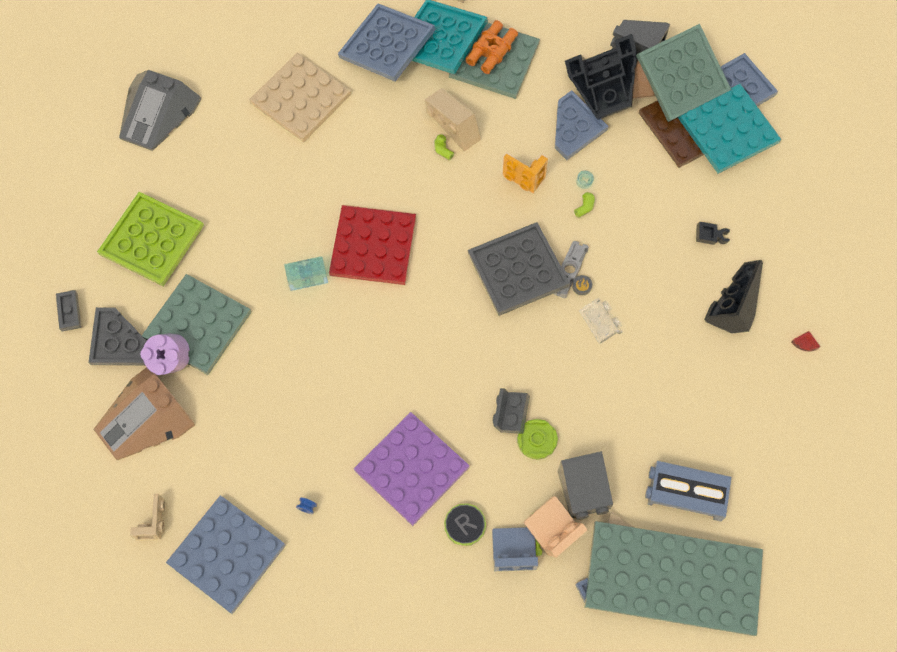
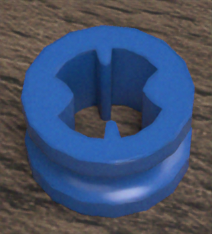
M300 497V504L296 508L313 515V508L317 507V504L309 499Z

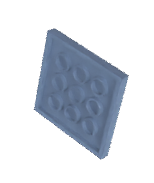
M378 3L338 52V56L340 59L396 82L434 33L435 27L430 23Z
M220 495L166 563L233 614L286 544Z

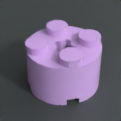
M167 333L154 335L149 338L140 355L151 372L157 375L175 373L185 368L189 362L188 351L190 349L187 341L182 336Z

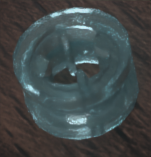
M586 170L581 171L576 179L577 186L581 189L591 187L594 181L593 174ZM582 177H584L585 179H589L588 182L586 183L585 180L581 181Z

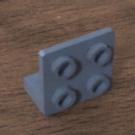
M527 527L495 528L492 530L494 572L537 570L538 557H536L535 538Z

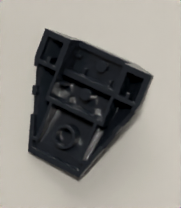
M632 34L615 40L616 48L591 58L585 59L580 54L565 60L568 77L597 120L632 107L637 49Z

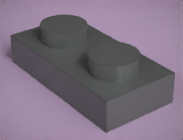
M76 290L56 293L59 329L63 332L81 328Z

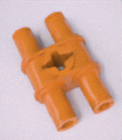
M495 20L490 28L483 31L479 40L473 44V50L466 57V63L474 66L479 58L484 56L487 59L482 64L481 70L485 74H490L495 65L501 63L505 54L511 50V44L518 36L517 30L510 28L504 37L500 38L497 35L503 29V24Z

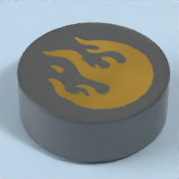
M585 275L577 276L573 281V291L578 295H587L592 288L591 279Z

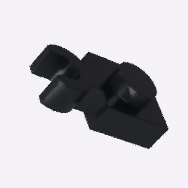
M699 222L696 228V242L714 245L718 241L720 244H727L730 239L724 238L723 234L727 235L730 230L727 228L717 230V224Z

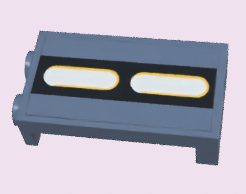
M657 461L654 467H650L648 478L652 479L651 486H647L645 498L648 499V505L659 504L713 516V520L722 521L726 518L732 477Z

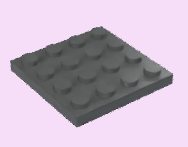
M538 222L468 250V255L498 316L570 287V282Z

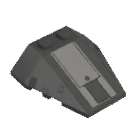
M151 70L141 72L136 75L128 89L119 138L153 151L169 136V133L175 127L178 128L187 116L190 117L201 101V97L177 79Z

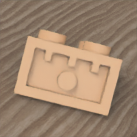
M556 496L551 497L524 521L525 526L543 550L552 557H558L587 531L583 523L573 520Z

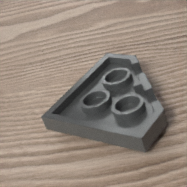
M96 307L88 363L90 365L146 366L140 355L146 339L139 334L116 308Z

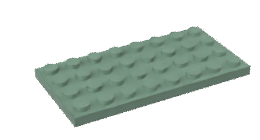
M595 521L584 608L757 636L763 549Z

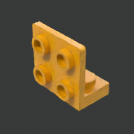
M506 154L503 161V175L507 180L519 184L523 190L534 193L546 177L548 158L541 155L538 160H534L531 166L528 167Z

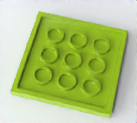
M138 192L97 252L100 256L164 287L204 224L177 209Z

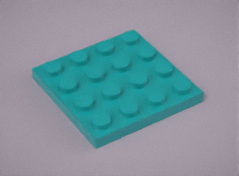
M425 0L414 18L434 25L435 31L412 61L455 75L488 23L487 17L436 1Z
M741 84L732 87L730 91L678 117L717 174L781 141L780 136Z

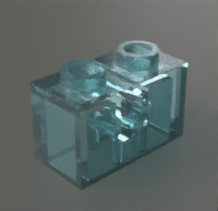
M322 256L284 264L290 291L328 283Z

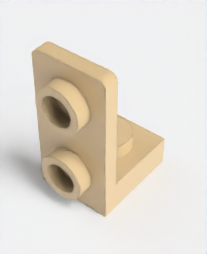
M154 494L152 527L150 524H138V527H131L130 536L135 540L161 539V533L164 532L165 528L162 512H165L166 503L159 494Z

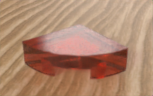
M810 331L793 339L791 342L796 348L803 351L811 352L820 348V345Z

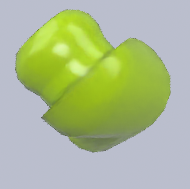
M442 134L437 135L434 140L436 153L451 160L454 152L446 148V137Z
M586 192L582 195V198H584L583 205L574 210L577 218L593 210L595 197L592 193Z

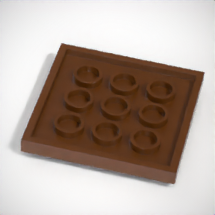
M658 100L639 110V115L678 168L704 155L678 117L669 122L667 121Z

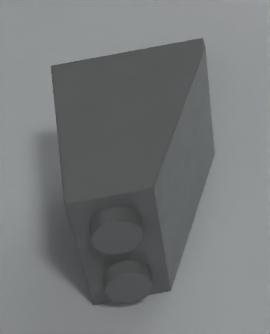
M623 20L620 26L617 25L613 31L614 37L610 46H612V49L616 48L615 40L632 34L637 54L665 41L670 24L665 22Z
M602 451L561 460L558 475L570 516L581 520L589 517L588 514L597 513V515L608 513L609 509L613 506Z

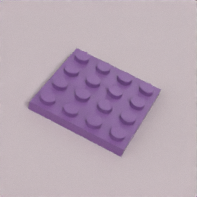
M410 412L354 468V471L409 524L414 526L470 468V465Z

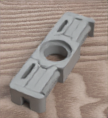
M578 241L572 242L561 266L570 282V287L579 273L582 261L589 248L585 244L579 245ZM566 266H573L575 272L567 273L564 268ZM570 287L553 294L565 299Z

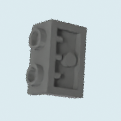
M500 388V393L496 398V413L493 415L494 427L501 433L523 434L530 395L528 393L508 392L505 388Z

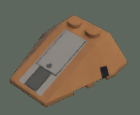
M146 367L129 381L93 430L114 458L120 460L139 453L145 448L155 447L164 441L179 438L195 426V424L157 375Z

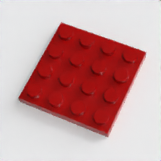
M342 205L329 276L405 285L416 214Z

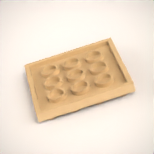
M297 52L249 101L250 104L299 140L305 142L351 95V90Z

